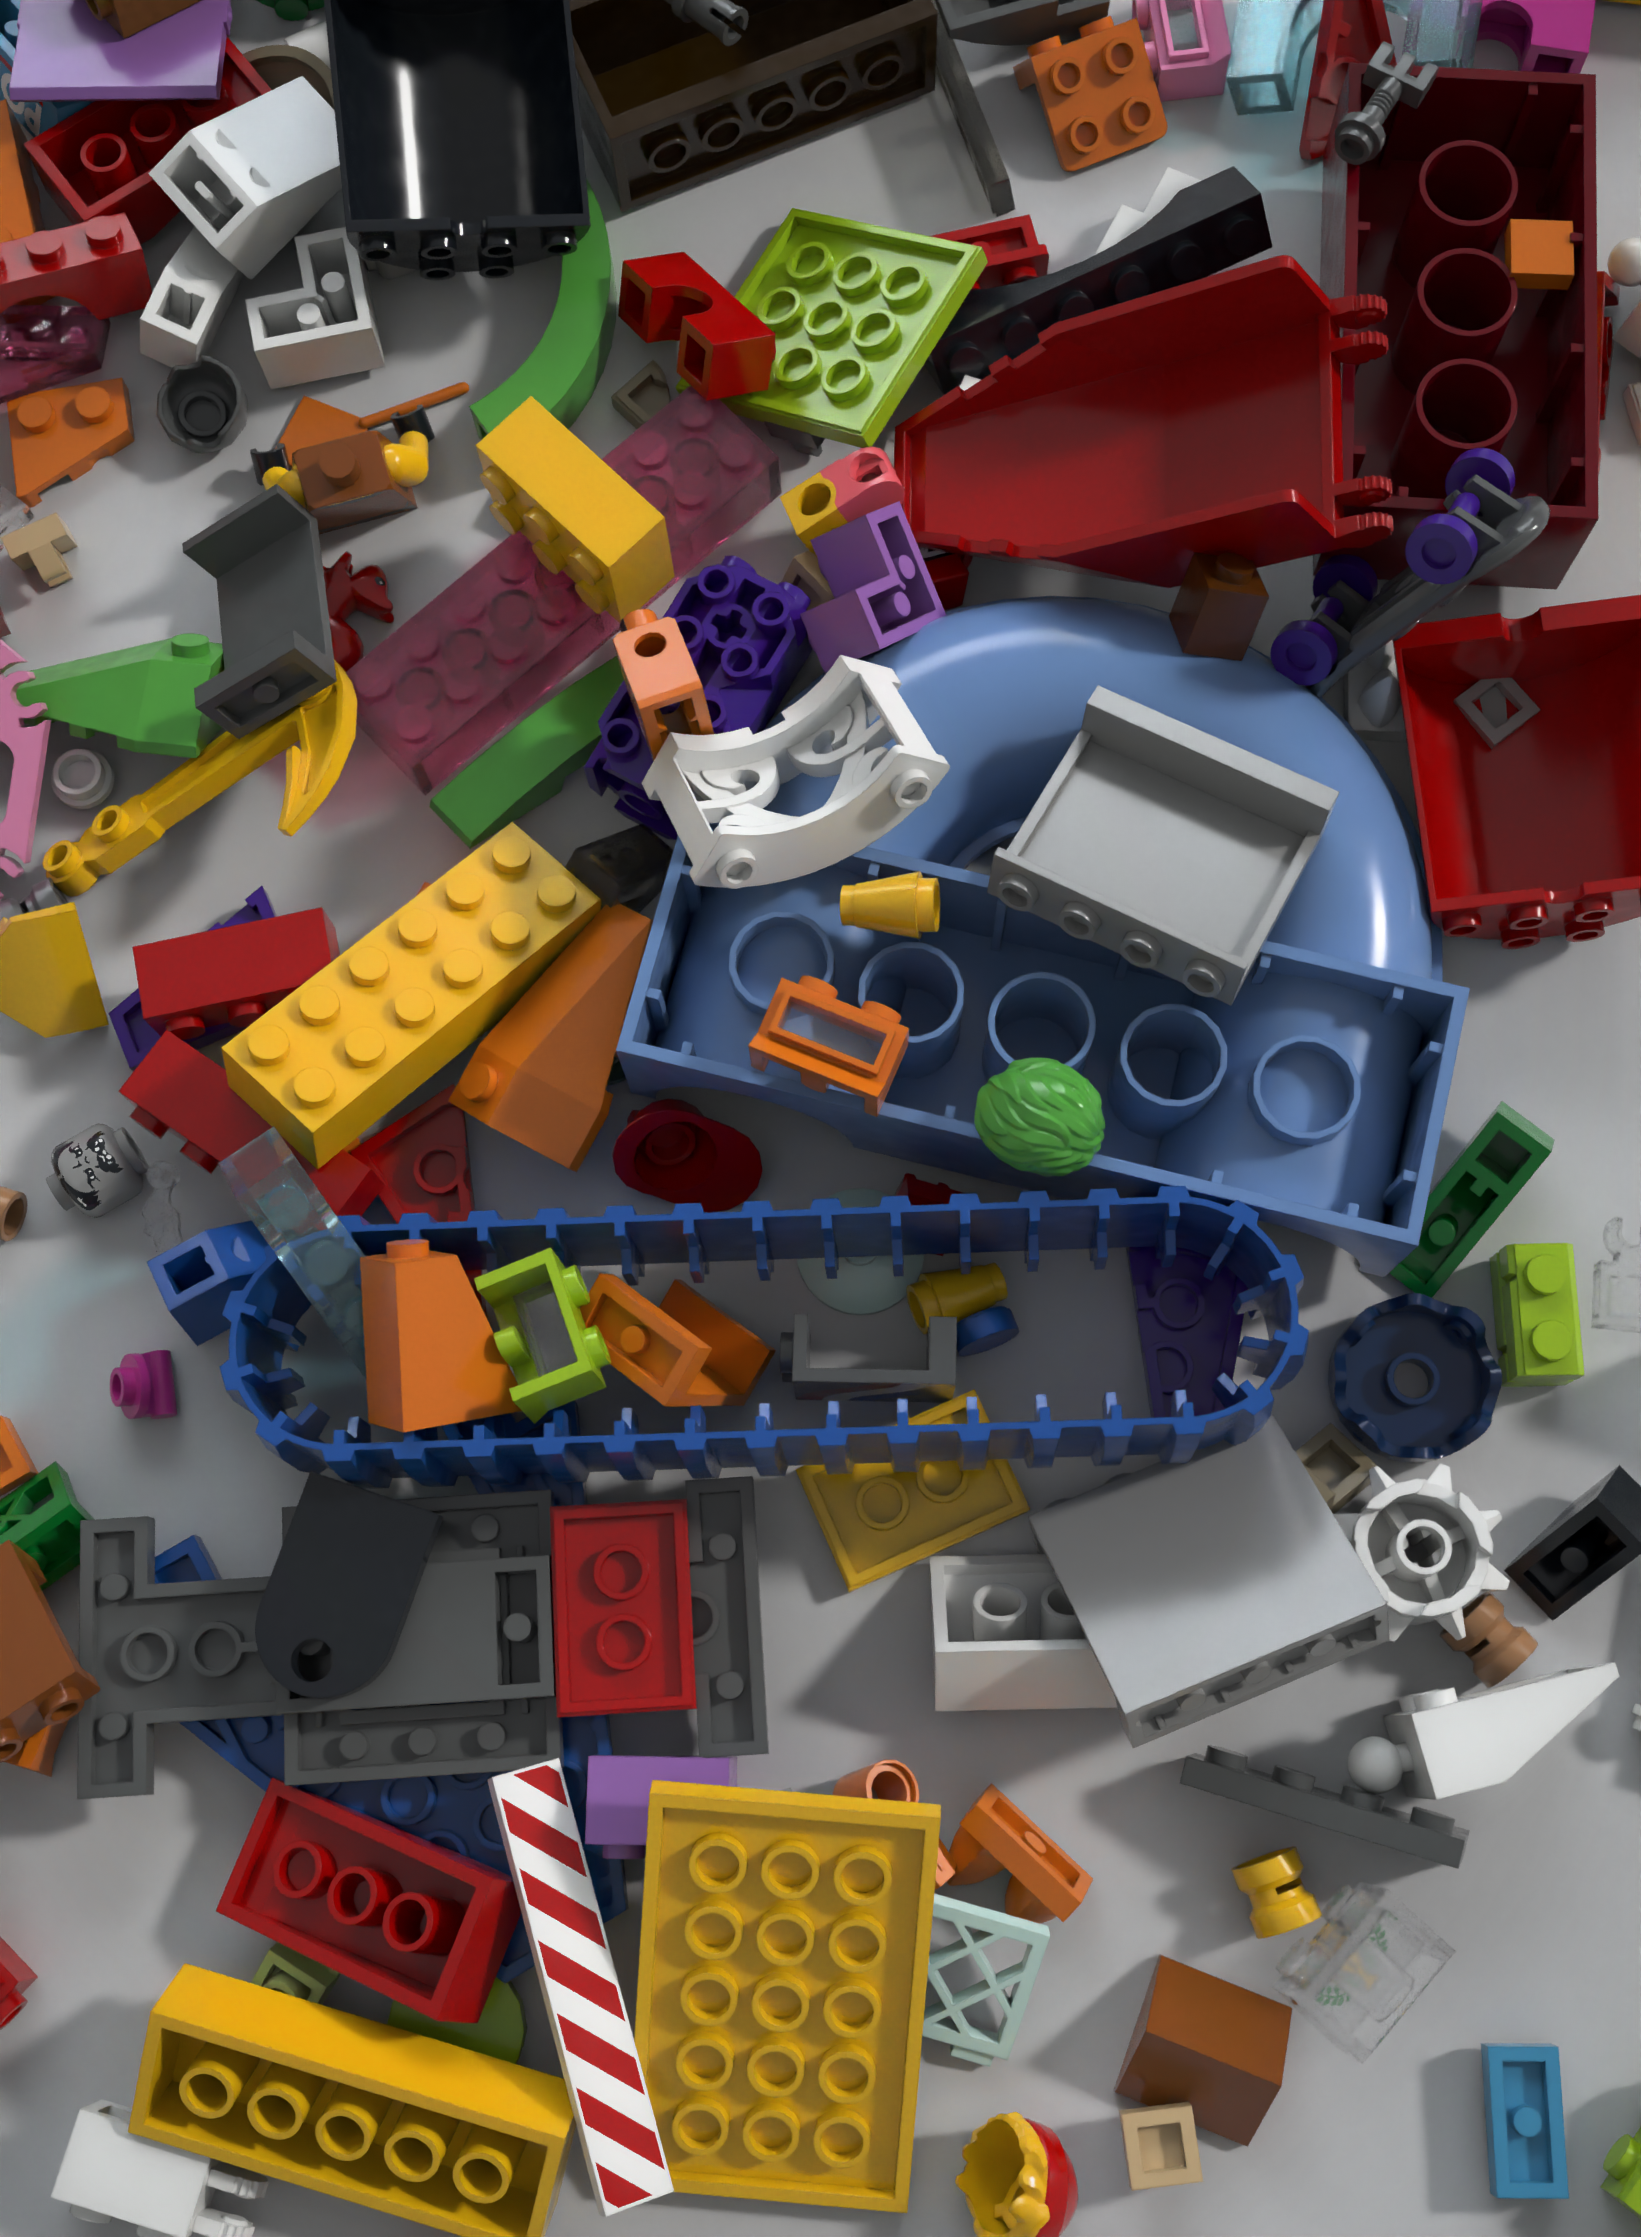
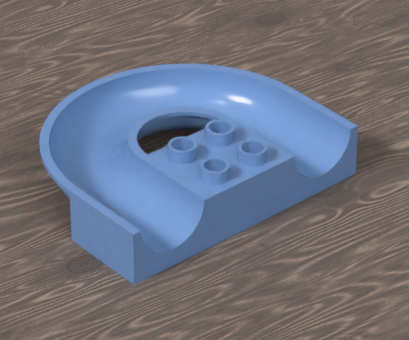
M1040 596L1002 599L953 609L945 612L946 616L929 622L918 632L858 659L893 669L902 683L898 693L936 754L944 756L950 765L949 771L932 791L930 798L910 813L901 823L864 849L831 866L787 881L738 889L695 885L689 874L693 864L679 836H677L616 1048L631 1093L656 1099L657 1092L665 1088L698 1087L750 1096L796 1110L820 1120L845 1135L851 1141L854 1148L1030 1191H1047V1194L1067 1200L1088 1199L1090 1189L1116 1188L1120 1198L1157 1197L1161 1186H1186L1190 1197L1210 1200L1227 1207L1236 1200H1239L1259 1213L1258 1221L1300 1231L1332 1243L1347 1251L1359 1261V1271L1385 1277L1418 1247L1470 988L1443 982L1442 930L1433 923L1431 918L1420 838L1404 801L1379 760L1351 725L1322 697L1317 698L1305 685H1298L1276 671L1271 658L1248 646L1242 661L1185 654L1182 652L1169 619V612L1144 605L1101 598ZM827 672L820 675L816 680H814L810 685H808L804 690H802L798 695H796L783 708V710H785L786 708L797 702L804 695H806L818 682H820V680L826 675ZM1098 685L1340 792L1319 843L1232 1005H1228L1213 997H1203L1195 994L1185 984L1151 968L1137 967L1128 962L1121 954L1090 940L1077 939L1066 933L1060 926L1028 911H1017L1010 908L1000 898L987 893L990 875L965 870L982 853L994 845L1016 836L1081 730L1086 704ZM780 712L764 730L784 721L785 718ZM878 715L876 719L869 725V727L872 724H874L877 720H879L881 717ZM891 739L882 747L887 748L889 751L897 744L894 739ZM800 773L790 781L781 784L776 797L763 809L798 817L813 812L826 804L839 780L840 774L830 777H813ZM719 823L709 824L712 831L719 826ZM921 871L923 878H938L941 903L938 932H923L921 939L857 928L856 926H843L841 923L840 893L843 885H855L856 883ZM801 976H812L832 985L838 991L837 1000L860 1009L864 1001H874L886 1005L900 1014L901 1020L899 1024L909 1028L908 1047L877 1117L864 1112L863 1097L830 1084L826 1093L812 1090L802 1084L800 1072L769 1060L764 1072L751 1066L748 1045L758 1032L781 978L798 984ZM794 1009L791 1010L783 1028L874 1065L882 1046L879 1043ZM1024 1058L1058 1060L1087 1078L1100 1094L1102 1101L1101 1109L1105 1120V1129L1103 1130L1105 1137L1101 1142V1149L1094 1155L1092 1162L1079 1171H1073L1065 1176L1045 1177L1040 1174L1017 1170L999 1160L983 1143L974 1124L978 1091L988 1082L989 1078L1004 1072L1011 1062Z

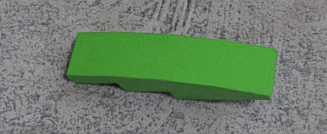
M617 656L573 683L525 718L477 757L430 800L429 807L470 849L560 793L565 777L586 764L602 738L598 720L624 680Z

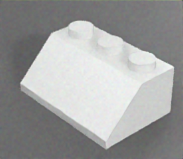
M1045 1554L930 1556L935 1711L1117 1708L1115 1696Z

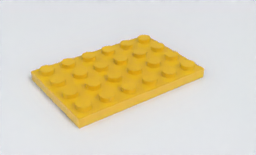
M652 1780L648 1806L634 2042L674 2192L907 2213L941 1804Z

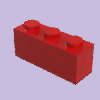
M322 907L132 947L143 1019L160 1036L168 1030L181 1040L199 1037L205 1033L206 1027L230 1023V1025L236 1027L250 1026L340 956L336 929Z

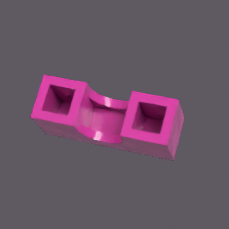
M1415 0L1412 7L1405 52L1417 57L1414 66H1425L1429 62L1437 67L1462 68L1469 46L1480 40L1491 39L1506 44L1514 51L1518 60V71L1580 74L1589 53L1596 0Z

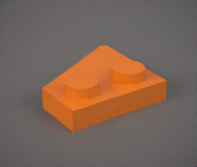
M122 377L6 397L16 495L24 508L34 507L42 502L38 493L67 474L74 481L90 471L99 459L113 456L135 441L129 389Z

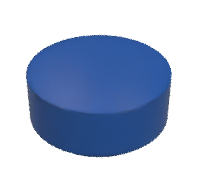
M1005 1306L993 1307L972 1314L957 1323L956 1344L958 1354L960 1356L979 1354L998 1347L1014 1338L1019 1333V1328L1011 1309Z

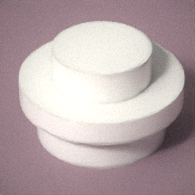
M72 749L63 753L56 760L52 770L51 784L54 793L65 805L75 809H89L99 805L109 796L114 786V772L109 762L100 753L89 749Z

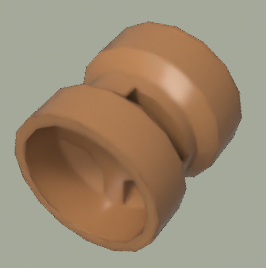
M1486 1591L1462 1609L1466 1637L1457 1641L1445 1629L1440 1633V1637L1453 1651L1464 1652L1473 1662V1673L1487 1688L1495 1686L1508 1677L1538 1646V1642L1524 1627L1513 1626L1504 1617L1503 1604L1490 1591Z

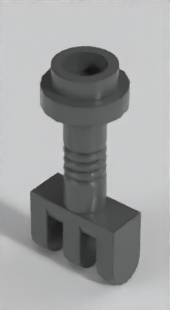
M1383 41L1368 63L1362 80L1363 84L1375 89V92L1362 112L1346 114L1335 129V150L1338 156L1345 162L1353 165H1360L1374 159L1385 144L1386 135L1382 124L1397 101L1417 109L1432 86L1439 67L1427 62L1417 78L1411 76L1410 73L1413 70L1417 57L1405 52L1395 67L1388 64L1393 57L1395 46Z

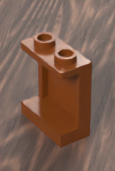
M9 1539L0 1544V1763L17 1754L23 1746V1741L46 1726L56 1725L74 1717L84 1707V1701L100 1691L95 1677L85 1671L78 1663L40 1588V1585L47 1582L37 1561Z

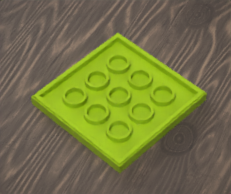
M792 208L734 296L776 334V356L771 365L768 390L706 401L682 377L675 388L685 402L761 422L767 421L860 448L872 447L987 265L988 260L984 250L980 246Z

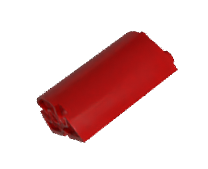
M1641 595L1541 607L1534 614L1517 619L1504 618L1501 616V613L1417 623L1403 637L1396 641L1392 640L1430 913L1433 923L1442 929L1443 934L1447 937L1501 940V946L1505 949H1521L1539 943L1540 938L1565 935L1566 940L1570 942L1594 940L1605 934L1604 927L1641 917ZM1512 678L1540 708V711L1491 749L1453 701L1481 679ZM1505 697L1508 720L1519 710ZM1479 698L1473 704L1482 712Z

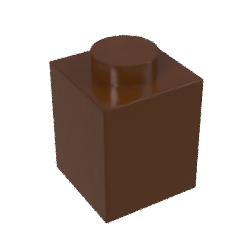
M1194 552L1169 614V619L1183 653L1238 661L1243 660L1269 599L1267 590L1253 561L1230 552L1221 553L1218 556Z

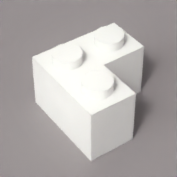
M346 227L294 237L304 288L245 299L254 352L271 390L386 367L367 266L364 259L360 257V252L349 242Z

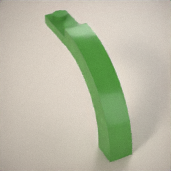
M587 178L591 226L587 234L577 243V250L571 254L562 255V278L558 300L552 318L541 340L531 355L513 375L498 388L469 406L480 440L530 396L569 429L591 399L604 372L612 347L616 323L617 292L607 229L600 205Z

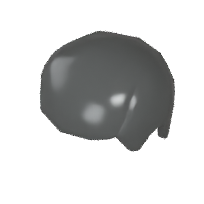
M202 355L196 363L175 365L172 368L166 383L162 385L157 395V418L172 442L195 453H211L230 446L244 429L247 422L248 399L237 376L230 367L211 356Z

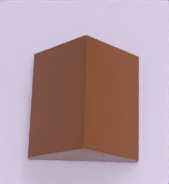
M1159 1954L1114 2087V2092L1147 2106L1189 2102L1192 2105L1196 2126L1248 2147L1282 2086L1292 2008Z

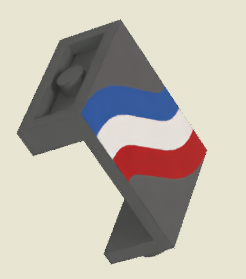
M794 1314L793 1332H781L780 1372H782V1382L793 1383L796 1400L897 1402V1399H908V1402L944 1403L953 1400L956 1387L957 1317H929L926 1370L810 1368L811 1334L808 1314Z

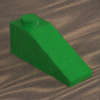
M1501 1101L1429 1192L1419 1245L1389 1274L1414 1293L1424 1294L1432 1298L1550 1155L1555 1140Z

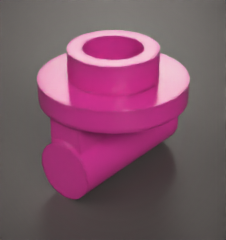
M156 1350L144 1354H126L120 1363V1367L112 1370L110 1376L111 1400L116 1407H121L128 1419L145 1417L164 1419L178 1415L170 1350Z

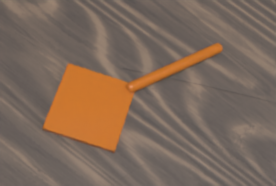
M460 382L362 418L303 396L278 443L285 444L289 464L292 468V453L298 449L366 432L371 427L390 421V416L393 413L399 412L400 416L415 411L417 405L422 404L424 408L466 394L469 391V385L466 382Z

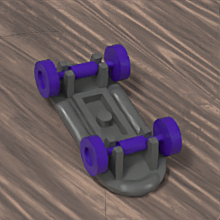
M1474 448L1462 453L1453 463L1445 480L1447 497L1443 504L1448 510L1447 514H1434L1424 518L1416 525L1408 538L1405 555L1409 566L1382 586L1380 593L1375 596L1378 590L1377 576L1373 568L1366 561L1350 554H1340L1326 560L1313 580L1312 588L1315 599L1310 606L1314 614L1310 620H1296L1285 625L1272 643L1270 656L1274 668L1294 683L1305 685L1317 698L1322 697L1347 672L1391 640L1396 641L1403 637L1436 607L1441 608L1447 605L1469 583L1504 564L1525 549L1546 527L1551 511L1549 506L1539 496H1527L1518 499L1510 497L1515 486V473L1510 462L1502 454L1487 448Z

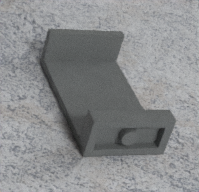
M276 484L182 543L183 553L217 580L225 670L194 688L195 707L240 739L337 682L316 517Z

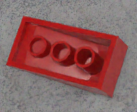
M227 37L220 100L95 101L24 143V146L46 192L72 225L89 221L98 216H110L125 212L141 245L153 238L181 211L148 173L189 130L239 107L272 89Z
M272 1778L216 1908V1912L436 2021L477 2024L521 1915L512 1876L295 1785L284 1786V1781L277 1778Z

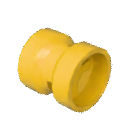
M1295 1846L1261 1855L1231 1869L1238 1890L1248 1894L1253 1909L1249 1919L1258 1939L1294 1930L1322 1916L1315 1895L1306 1891L1300 1875L1304 1866Z

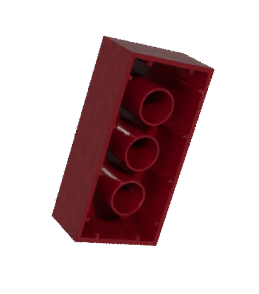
M1349 62L1323 153L1320 289L1329 299L1351 295L1359 296L1360 294L1366 295L1367 293L1369 295L1376 294V296H1382V299H1386L1387 315L1386 319H1382V322H1377L1375 325L1370 324L1368 327L1358 330L1340 328V337L1360 334L1369 330L1371 332H1383V335H1387L1388 351L1387 354L1382 355V358L1372 359L1367 363L1359 365L1341 363L1343 481L1355 478L1361 479L1364 476L1381 475V477L1391 479L1392 495L1386 501L1373 503V505L1365 507L1344 506V518L1372 512L1388 513L1393 518L1392 535L1387 536V539H1382L1381 542H1374V544L1364 548H1342L1313 555V576H1316L1323 563L1329 558L1340 554H1350L1366 561L1373 568L1378 580L1392 579L1409 566L1405 555V548L1408 538L1416 525L1428 516L1447 514L1448 510L1443 504L1447 497L1445 480L1455 460L1468 450L1487 448L1502 454L1514 469L1515 486L1510 497L1518 499L1527 496H1539L1547 503L1551 511L1546 527L1525 549L1468 585L1557 590L1599 519L1596 74L1439 67L1432 86L1417 109L1397 101L1382 124L1386 138L1385 144L1378 155L1363 164L1353 165L1345 162L1338 156L1335 150V129L1346 114L1362 112L1375 89L1362 83L1368 63ZM1414 66L1410 75L1417 78L1424 66ZM1510 219L1573 221L1570 243H1574V277L1568 290L1517 288L1515 278L1510 277V270L1505 265L1504 233Z

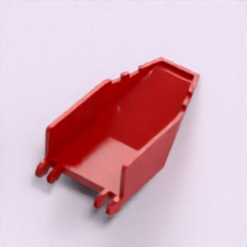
M1279 255L1054 323L1037 334L1040 342L1013 360L1007 355L1003 356L989 366L991 374L965 391L957 386L895 427L894 470L905 492L904 501L901 506L918 547L1172 588L1181 586L1194 552L1217 556L1225 552L1235 553L1253 561L1256 568L1342 548H1364L1374 544V542H1381L1382 539H1387V536L1392 535L1393 518L1388 513L1372 512L1344 518V506L1365 507L1391 498L1392 482L1391 479L1381 477V475L1364 476L1361 479L1355 478L1343 481L1341 363L1359 365L1367 363L1372 359L1382 358V355L1387 354L1388 338L1387 335H1383V332L1378 333L1377 331L1371 332L1369 330L1360 334L1340 337V328L1358 330L1368 327L1370 324L1375 325L1377 322H1382V319H1386V299H1382V296L1378 297L1376 294L1369 295L1368 293L1366 295L1360 294L1359 296L1351 295L1329 299L1293 257Z

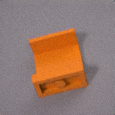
M599 1273L589 1291L590 1303L580 1307L586 1328L597 1325L610 1355V1365L665 1407L698 1405L744 1406L776 1352L773 1347L680 1279H674L661 1304L657 1307L614 1274Z

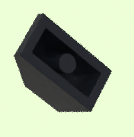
M1619 1465L1566 1508L1504 1570L1552 1621L1641 1554V1486Z

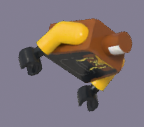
M420 404L417 405L415 411L400 416V413L396 412L390 416L399 438V444L392 443L378 431H366L296 450L292 453V470L286 447L283 443L276 444V449L265 452H257V449L254 448L250 450L257 483L263 485L265 490L278 484L317 518L320 535L417 509L412 487L423 482L428 474V442L433 440L435 435L424 407Z

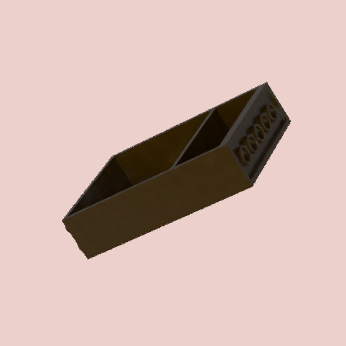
M569 0L581 127L621 212L935 91L938 12L932 1L730 0L737 6L747 10L749 20L746 30H743L727 18L724 20L726 25L742 36L735 44L726 46L717 37L694 21L686 23L677 18L672 12L671 5L664 0Z

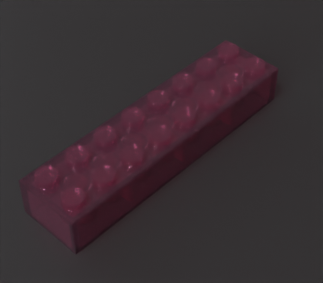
M692 386L685 389L601 459L665 517L675 577L640 609H646L782 493L779 457L719 399L706 401ZM520 531L506 538L346 672L353 684L357 697L356 724L425 796L620 631V623L606 610L601 614H597L586 605L575 589L577 583L564 571L554 574L548 570L535 555L532 549L533 543Z

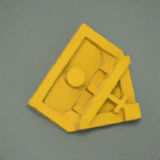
M74 902L12 916L9 919L3 917L0 921V1011L45 1038L109 1025Z

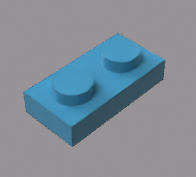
M1481 2043L1490 2194L1496 2198L1569 2199L1559 2047L1551 2043Z

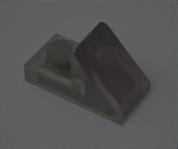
M639 824L576 848L565 868L601 899V909L605 904L610 908L621 904L640 913L662 891L673 849L647 826Z

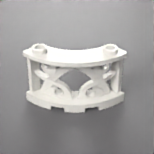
M840 655L820 682L797 702L781 712L785 720L769 729L756 734H752L749 727L709 735L669 733L644 777L642 785L650 800L662 802L693 864L689 874L695 885L738 889L787 881L816 872L859 852L875 842L930 798L932 791L949 771L950 765L944 756L936 754L898 693L902 683L892 668ZM879 715L881 718L869 727V725ZM891 739H894L897 745H894L889 751L887 748L882 747ZM800 773L813 777H830L840 774L839 780L826 804L813 812L798 817L763 809L776 797L781 784L790 781ZM719 823V826L712 831L709 824Z

